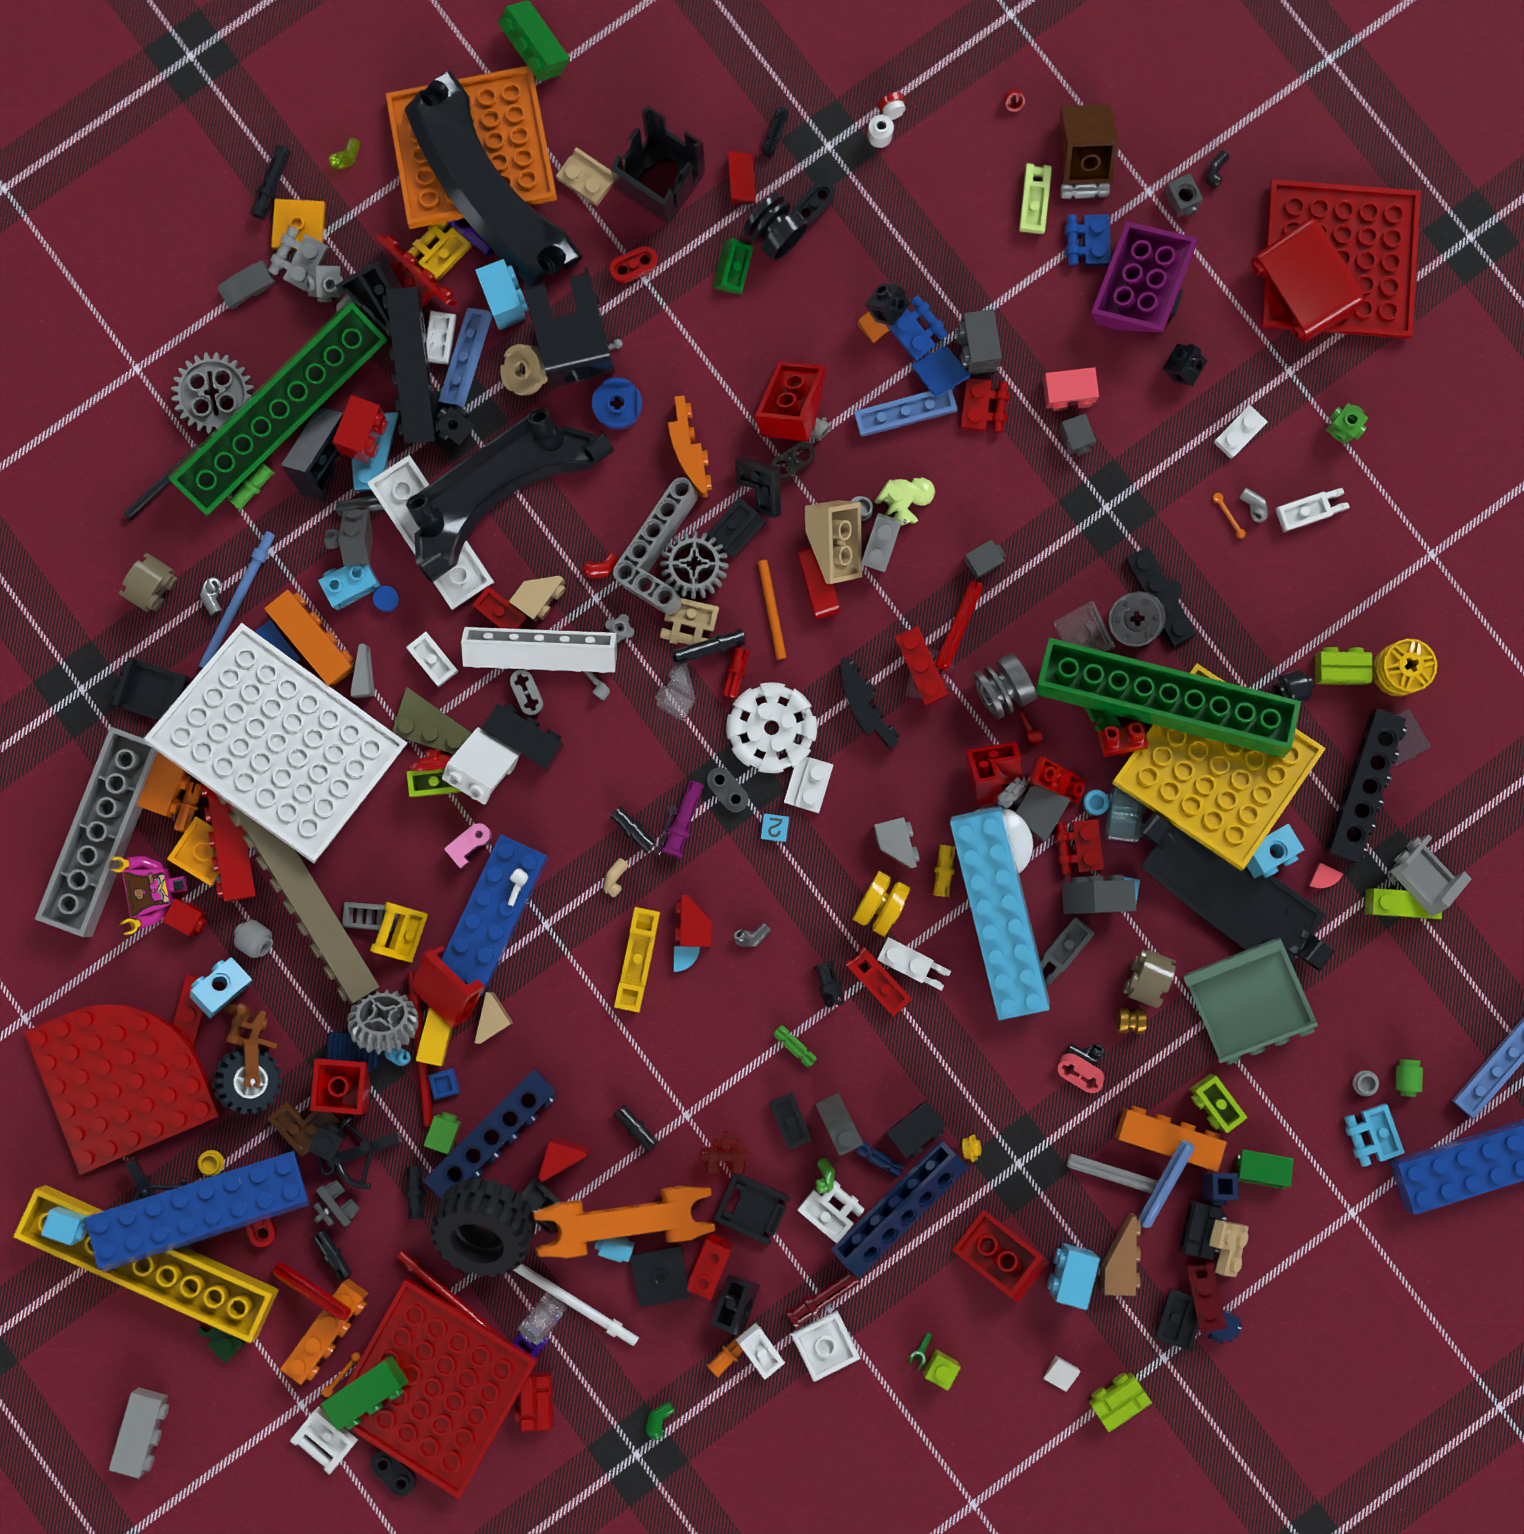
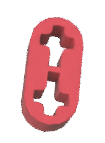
M1068 1053L1060 1059L1058 1073L1064 1079L1088 1093H1097L1102 1089L1105 1078L1099 1068L1075 1054ZM1070 1064L1074 1066L1070 1069L1066 1068V1066H1069ZM1092 1077L1095 1078L1096 1081L1094 1080L1092 1083L1088 1081V1079L1090 1080L1092 1079Z

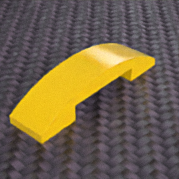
M639 907L634 909L615 1008L640 1012L660 912Z

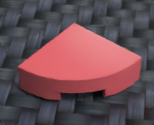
M1318 863L1308 886L1312 888L1330 887L1341 879L1343 873Z

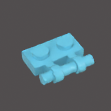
M1384 1103L1361 1111L1360 1113L1364 1121L1361 1123L1356 1122L1354 1114L1344 1117L1347 1125L1345 1127L1347 1135L1351 1136L1355 1147L1353 1152L1355 1157L1359 1158L1362 1167L1371 1165L1369 1155L1373 1153L1376 1154L1377 1160L1380 1162L1405 1153L1387 1104ZM1361 1132H1368L1372 1144H1364Z

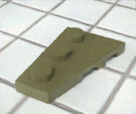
M406 687L392 732L402 739L455 754L472 733Z

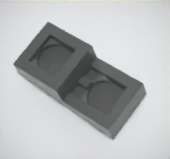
M259 261L233 275L217 288L228 308L235 309L252 295L259 296L276 282L268 271L265 262Z

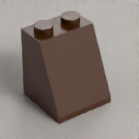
M1111 105L1061 106L1059 139L1063 184L1113 183L1118 137Z

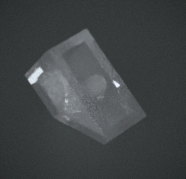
M546 1292L518 1327L523 1338L530 1343L534 1342L538 1346L559 1321L567 1306L558 1298Z

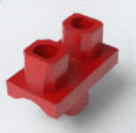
M1141 722L1130 723L1129 726L1119 728L1115 726L1106 727L1104 730L1097 732L1103 757L1116 754L1125 757L1128 752L1149 749L1145 729Z

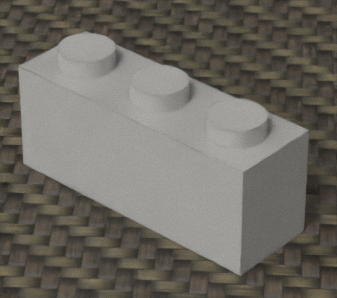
M140 1387L131 1392L110 1464V1471L140 1478L147 1471L151 1470L154 1462V1456L151 1455L153 1447L158 1445L162 1434L159 1426L161 1420H165L169 1410V1405L166 1404L168 1395Z

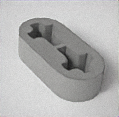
M526 670L515 671L510 678V683L520 708L528 716H537L542 712L544 703L534 678ZM520 675L524 678H529L526 682L528 690L525 692L520 685L516 686L515 684L519 681L518 676ZM529 694L534 701L538 700L539 702L535 705V711L525 707L529 704L526 697Z

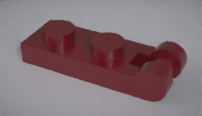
M1204 1259V1262L1194 1263V1260L1186 1261L1200 1333L1226 1329L1213 1260ZM1196 1273H1207V1278L1197 1279Z

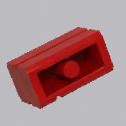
M532 1372L518 1396L520 1407H515V1423H520V1431L551 1430L554 1425L552 1372Z

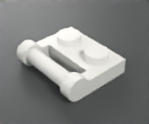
M318 1406L290 1442L295 1446L298 1444L322 1464L325 1467L324 1471L330 1475L358 1439L344 1427L337 1431L326 1412ZM305 1434L309 1436L314 1442H316L320 1447H322L327 1453H329L333 1457V1459H331L326 1453H324L313 1442H311L305 1436Z

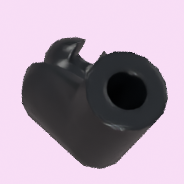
M1221 150L1209 163L1205 181L1212 188H1217L1223 181L1222 176L1217 173L1229 160L1228 152Z
M1070 1043L1065 1054H1075L1091 1064L1103 1058L1105 1048L1101 1044H1094L1081 1049Z

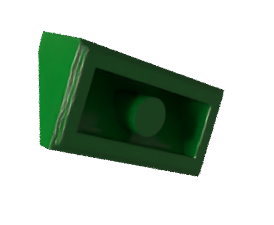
M734 238L724 241L713 288L739 295L742 294L753 251L752 246Z

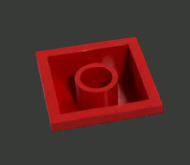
M315 1058L310 1111L359 1115L367 1113L370 1096L367 1062Z

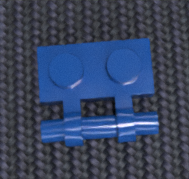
M1109 214L1084 215L1083 225L1077 224L1076 215H1068L1067 225H1065L1068 246L1065 249L1069 266H1077L1078 257H1084L1085 267L1109 266L1111 262ZM1077 235H1084V247L1078 246Z
M918 295L910 301L916 308L912 313L906 309L893 326L886 325L915 362L935 346L930 336L935 333L940 340H943L949 335L943 328V322L940 319H936L929 310V304L926 301L923 302ZM920 315L930 326L925 331L916 320Z

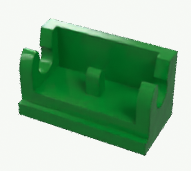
M1241 1150V1153L1237 1154L1235 1174L1238 1176V1181L1286 1189L1291 1187L1294 1158Z

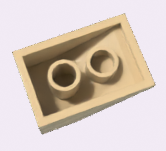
M836 500L805 506L806 534L826 584L861 578V502Z

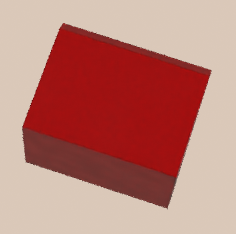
M553 1137L547 1147L539 1175L540 1181L543 1182L587 1157L591 1152L590 1148Z

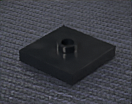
M681 1245L632 1254L630 1256L639 1308L690 1298V1291L687 1290L688 1280Z

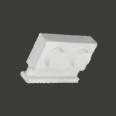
M806 757L794 767L784 803L819 814L833 764Z

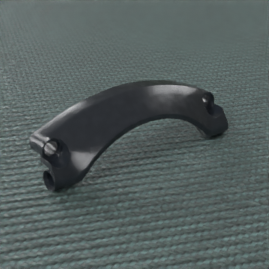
M452 71L442 74L434 79L426 89L419 91L404 109L419 146L451 201L488 246L501 259H504L508 266L512 265L513 270L529 286L542 284L550 275L556 274L562 267L566 270L577 264L583 256L565 230L542 216L526 203L504 180L487 156L473 125L470 97Z

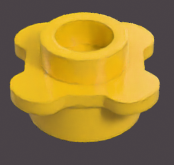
M976 1135L964 1138L962 1143L964 1158L975 1162V1160H978V1156H981L980 1140H976Z

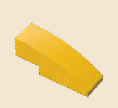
M430 1007L416 1061L443 1066L453 1029Z

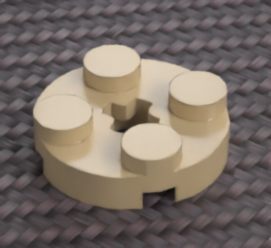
M517 344L506 351L504 355L506 357L505 363L501 365L500 369L505 387L518 395H531L537 392L542 384H545L548 380L539 348L537 346ZM522 364H524V366L526 367L525 374H521L520 371L523 369Z

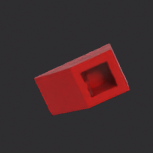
M682 895L681 900H677L676 915H681V926H676V941H680V946L712 947V921L688 895Z

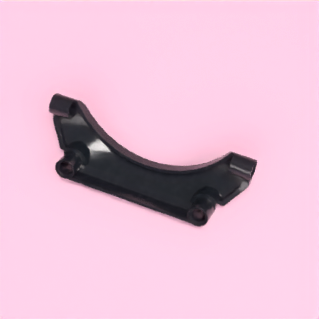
M536 408L525 418L408 499L406 507L416 525L420 528L414 533L416 564L418 568L433 583L458 564L459 556L467 537L482 517L500 501L517 490L544 478L591 469L614 452L612 444L602 433L596 436L595 434L567 426L560 429L555 425L548 409Z

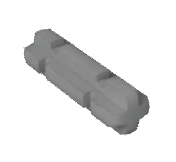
M1109 183L1062 184L1060 188L1061 198L1063 199L1071 198V196L1075 198L1095 197V195L1107 197L1110 192Z
M1015 778L998 796V805L1009 808L1026 790L1025 785L1027 782L1024 779L1021 781L1019 778Z

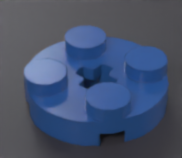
M611 378L603 382L594 392L592 408L600 424L611 429H624L637 422L642 412V398L638 389L628 380ZM615 398H620V401L624 402V406H621L619 410H615L614 406H610L611 402H615Z

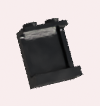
M129 657L127 662H124L121 667L120 676L122 677L119 686L117 685L113 690L112 705L160 720L189 686L193 678Z

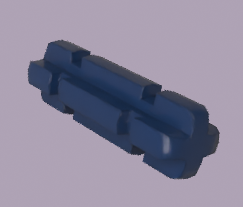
M862 1141L864 1145L856 1148L855 1152L859 1156L867 1157L869 1162L884 1171L888 1170V1173L894 1177H898L904 1168L902 1164L897 1161L893 1162L892 1158L875 1148L872 1149L864 1141Z

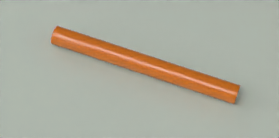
M761 560L758 561L768 618L776 658L781 660L787 658L768 561Z

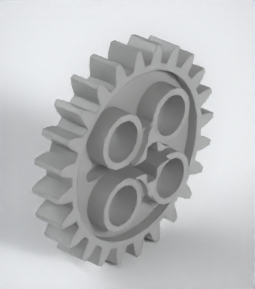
M206 352L204 353V360H200L195 355L194 364L185 361L188 369L179 368L178 370L182 377L173 378L179 383V386L171 387L172 391L178 393V395L171 398L172 401L180 403L174 409L177 412L184 411L180 418L183 421L189 419L188 426L191 428L197 424V431L200 433L206 427L209 435L213 433L214 428L217 429L251 396L249 392L255 390L254 386L247 385L252 378L250 376H243L247 370L244 367L237 369L239 365L237 360L229 364L230 357L228 355H225L220 360V355L215 352L213 359ZM209 372H212L213 387L217 392H219L215 394V400L219 410V415L217 416L214 414V401L208 395L212 393L211 384L208 378ZM222 374L230 376V380L226 385L218 384V378ZM196 378H204L205 380L204 386L200 389L193 388V382ZM228 398L233 399L234 406L229 410H224L222 408L223 401ZM202 402H207L209 404L208 411L199 414L197 412L198 405Z

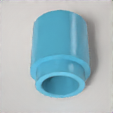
M625 1236L601 1239L596 1241L594 1249L599 1250L598 1256L620 1263L622 1261L628 1262L634 1242L629 1241V1238Z

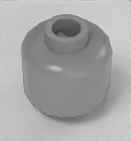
M256 920L241 923L234 931L235 947L251 958L266 955L273 945L272 932Z

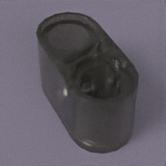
M800 442L773 460L771 465L777 467L784 464L789 468L788 473L780 474V483L790 481L813 465L815 457L814 448L807 442ZM800 451H806L809 453L810 458L806 461H801L796 455Z

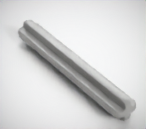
M1070 1154L1067 1160V1166L1071 1169L1148 1193H1152L1158 1183V1180L1078 1155Z

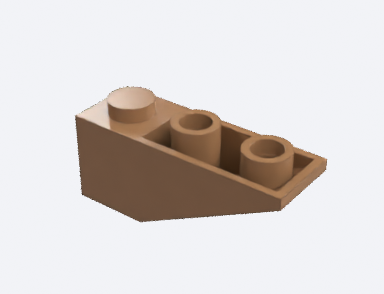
M1128 1213L1101 1264V1292L1104 1295L1136 1296V1289L1140 1288V1274L1136 1273V1262H1140L1141 1259L1140 1247L1137 1246V1236L1141 1234L1140 1220H1137V1216L1132 1213Z

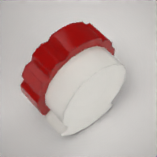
M901 92L890 93L877 104L882 115L888 116L891 120L900 117L906 110L904 105L905 99Z

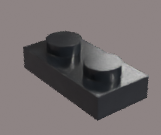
M793 1092L769 1101L788 1150L812 1141Z

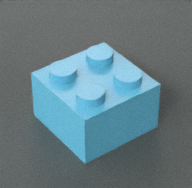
M504 259L475 270L499 330L527 320L524 312L529 309L512 265L507 267Z
M1062 1243L1061 1248H1057L1055 1251L1053 1263L1056 1264L1054 1274L1049 1275L1047 1289H1050L1049 1293L1055 1301L1087 1310L1100 1258L1091 1250Z

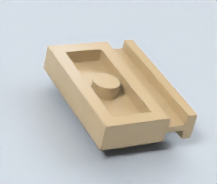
M576 147L575 152L557 173L556 179L597 207L613 184L611 170Z

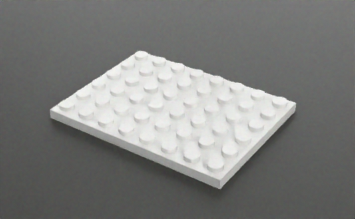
M243 623L238 626L144 738L145 743L312 863L317 861L407 746V742Z

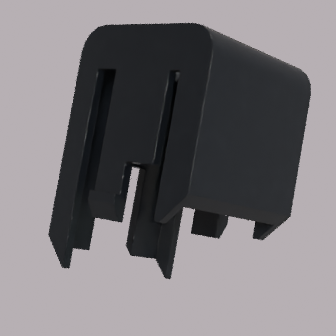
M647 106L641 110L646 141L642 145L640 129L635 128L627 139L630 143V148L622 159L621 156L617 155L611 168V174L616 190L669 224L705 173L704 145L701 140L687 131L684 132L685 142L669 132L666 127L665 116ZM668 161L677 166L679 173L675 178L673 191L669 189L663 199L641 184L640 180L646 172L653 170L659 163Z
M588 267L584 268L585 273L569 277L578 311L576 313L553 318L545 284L542 283L528 287V283H524L530 309L529 315L533 321L544 369L552 388L615 372L598 305L600 301L598 295L593 290Z

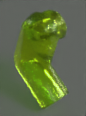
M349 138L345 150L329 156V165L336 169L353 165L356 161L361 142L357 139Z

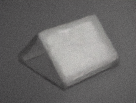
M1094 601L1053 621L1062 641L1104 652H1109L1115 647Z

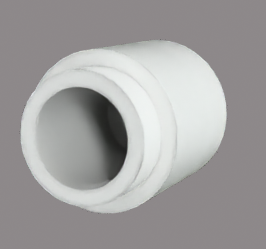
M877 115L871 119L868 128V140L873 146L882 148L891 142L894 129L892 120L886 115Z

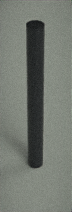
M196 444L123 514L129 520L137 515L171 483L168 476L199 446Z

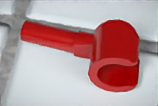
M1025 711L1020 712L1019 715L1025 726L1028 744H1041L1043 741L1041 730L1033 731Z

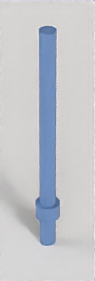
M266 531L258 548H254L250 556L252 560L198 666L204 668L216 654L261 563H265L269 555L267 551L275 537L274 534Z

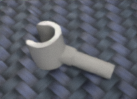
M584 671L593 684L596 685L592 693L604 701L609 695L610 689L597 679L593 672Z

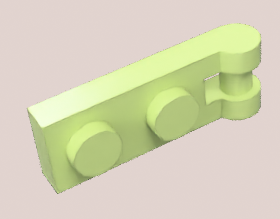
M1026 164L1019 232L1044 234L1052 166L1034 167V164ZM1033 177L1042 178V182L1033 181Z

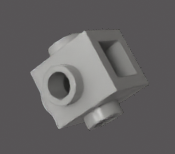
M307 265L308 276L305 278V288L308 291V296L317 297V302H332V297H341V291L335 286L343 281V278L340 276V266Z

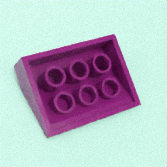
M1126 221L1091 312L1095 323L1117 330L1163 333L1198 243V238Z

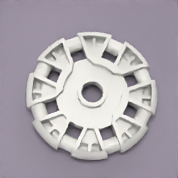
M762 683L760 687L755 689L749 688L744 691L732 704L734 708L731 715L728 714L726 721L727 739L731 740L733 753L746 766L756 767L759 769V772L780 773L783 772V769L790 766L794 768L811 752L809 748L812 742L816 741L817 720L816 716H813L810 708L812 706L810 702L795 688L791 690L781 683ZM765 696L767 703H762L758 706L755 699ZM780 696L789 699L787 706L778 703ZM743 711L750 713L747 722L740 719ZM801 712L804 720L796 723L794 714ZM774 721L779 725V731L775 735H769L765 732L764 726L767 722ZM747 733L750 741L742 743L740 735ZM796 734L803 737L800 745L793 743ZM757 749L766 753L763 759L754 756ZM786 750L788 757L779 760L776 753Z

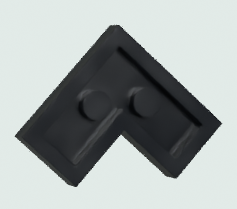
M744 457L736 459V483L755 489L756 512L773 518L780 516V467Z

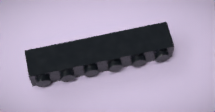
M420 286L386 289V294L383 295V306L385 310L389 311L390 319L386 321L387 335L392 336L393 346H389V355L391 362L395 361L396 372H392L393 385L398 387L399 397L395 398L397 413L401 412L402 422L398 424L400 438H404L405 444L436 441L438 436L437 428L435 427L436 419Z

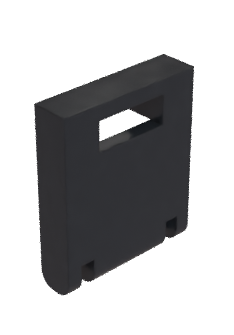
M735 1171L714 1220L770 1245L772 1240L763 1234L767 1232L773 1236L775 1235L787 1209V1206L779 1203L778 1200L790 1202L791 1197ZM735 1186L743 1192L734 1212H730L724 1208Z

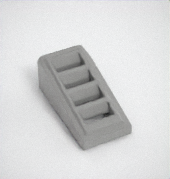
M359 644L350 692L353 698L373 697L375 695L370 647L366 644Z
M344 902L342 927L380 930L386 912L384 909L385 905ZM354 908H357L356 923H353ZM367 909L366 924H363L364 910ZM375 910H378L377 923L374 924ZM396 913L390 931L395 930L398 921V913Z

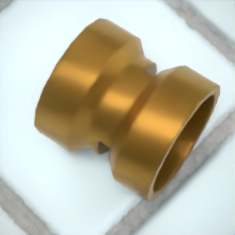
M1118 1008V1033L1127 1034L1131 1030L1136 1034H1145L1147 1025L1145 1009H1136L1130 1012L1127 1008Z

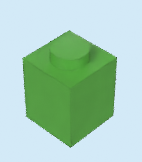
M442 1112V1115H435L424 1146L446 1154L451 1153L462 1122L456 1120L457 1116L447 1112Z

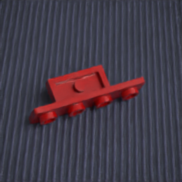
M378 234L375 237L396 257L390 266L402 287L420 286L422 309L434 294L447 305L456 306L458 302L453 298L454 293L445 285L440 286L434 281L436 276L426 268L422 270L416 264L418 262L417 258L408 251L404 253L399 248L400 243L389 234L387 236Z

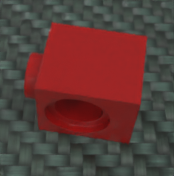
M174 899L162 921L188 936H196L197 933L200 934L207 924L205 918L208 913L183 899Z

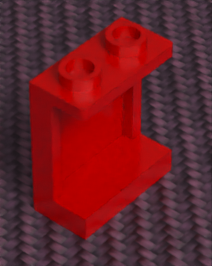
M441 945L434 950H427L422 955V962L414 973L415 978L410 988L453 1029L470 1018L485 985L479 979L466 985L441 960L445 952V948Z
M712 1233L707 1234L689 1277L688 1291L711 1300L730 1255L731 1241Z

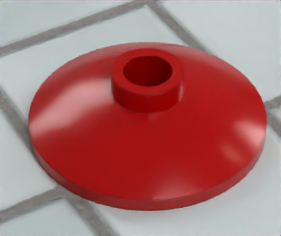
M439 749L425 751V757L414 761L408 767L410 771L444 769L453 756L441 755Z

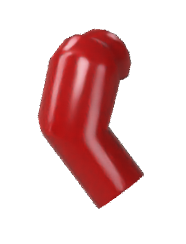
M610 552L603 562H586L582 568L583 572L592 579L605 578L614 569L619 558Z

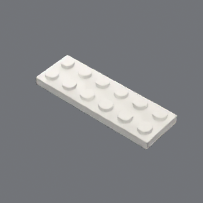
M408 455L368 481L367 484L415 554L414 533L420 528L416 525L406 507V502L411 496L429 486V483L411 456ZM467 540L461 550L458 564L434 581V584L452 610L486 589L487 586L495 583Z

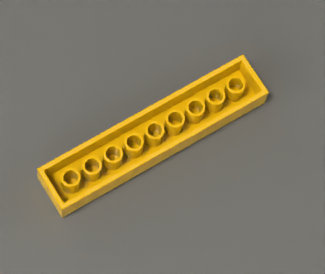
M47 1185L35 1189L13 1236L14 1238L244 1341L252 1343L258 1338L279 1289L183 1246L103 1272L97 1267L88 1229L85 1237L73 1245L41 1235L49 1211L59 1206L85 1216H90L103 1210Z

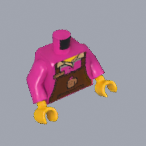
M117 856L110 858V860H118L120 863L118 868H111L110 870L122 872L130 918H135V920L126 919L120 923L122 925L127 922L131 925V930L123 933L124 935L133 934L137 928L142 929L158 923L166 915L170 905L176 899L175 893L187 891L185 876L172 878L170 869L163 868V865L156 860L146 856L126 857L125 860Z

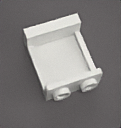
M477 727L449 760L442 779L471 798L486 804L492 791L505 775H510L514 770L521 753Z

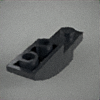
M843 657L840 660L842 688L855 721L866 737L875 731L891 751L900 743L897 740L900 737L892 725L887 727L881 720L884 715L876 705L870 706L869 703L876 698L874 694L876 691L875 687L868 679L864 681L858 673L861 670L852 659L848 661Z

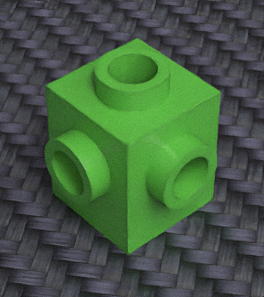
M1347 403L1342 409L1339 407L1335 409L1329 417V420L1332 422L1326 431L1336 440L1347 444L1353 438L1358 440L1367 428L1364 426V423L1368 417L1364 415V411L1360 407Z

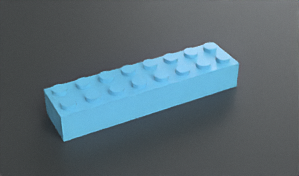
M998 806L953 816L950 824L998 1020L1049 1010L1048 992L1003 807Z

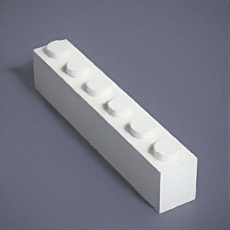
M464 627L461 641L463 667L590 671L601 673L615 672L616 633Z

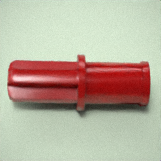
M737 647L734 648L730 667L726 669L728 675L723 689L725 697L731 699L737 697L742 677L746 676L744 670L750 651H744V649Z

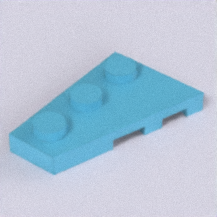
M384 413L388 426L385 434L379 436L377 444H379L378 453L374 459L371 458L369 464L352 458L355 492L372 491L367 482L386 470L396 424L400 417L399 413Z

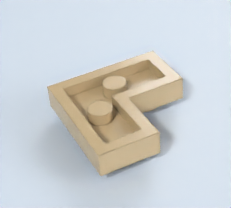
M1215 1220L1209 1245L1221 1249L1216 1273L1224 1276H1237V1272H1239L1242 1266L1241 1256L1243 1248L1248 1242L1247 1232L1249 1226Z

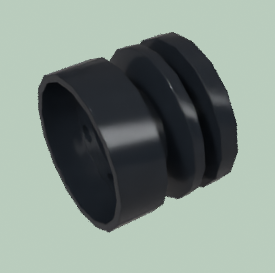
M777 192L769 196L752 212L743 227V232L747 236H752L751 238L754 243L764 240L761 250L772 261H777L785 256L801 240L809 227V222L798 211L788 214L791 204L788 201L783 202L784 197Z

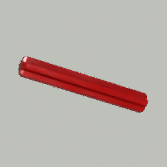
M971 580L936 660V667L938 669L947 671L951 665L982 592L983 584L981 582Z
M279 1262L275 1265L272 1271L274 1276L338 1320H348L352 1313L351 1308L286 1264Z

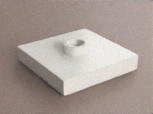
M838 1310L791 1333L814 1382L860 1359Z

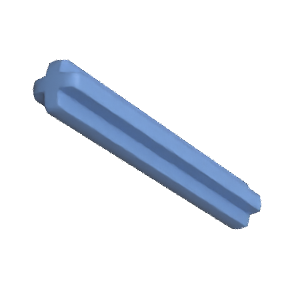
M1180 1141L1137 1220H1140L1142 1227L1150 1228L1193 1153L1194 1145L1189 1141Z

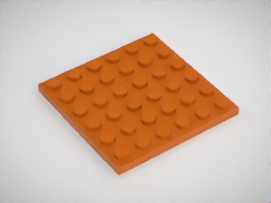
M524 66L457 79L470 97L471 117L481 145L504 180L530 206L557 201L534 75L529 67ZM428 85L386 93L407 222L410 229L464 219V216L451 201L432 171L404 110L417 93L426 89Z

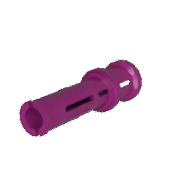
M688 781L676 820L668 828L670 833L665 847L661 848V852L682 858L683 854L681 852L686 838L690 837L688 829L704 785L695 781Z

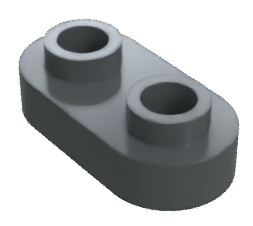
M718 767L711 770L707 777L709 788L727 810L734 813L743 811L748 805L746 791L727 769ZM718 775L725 778L724 783L721 785L715 782V778ZM733 795L740 796V803L733 804L731 797Z

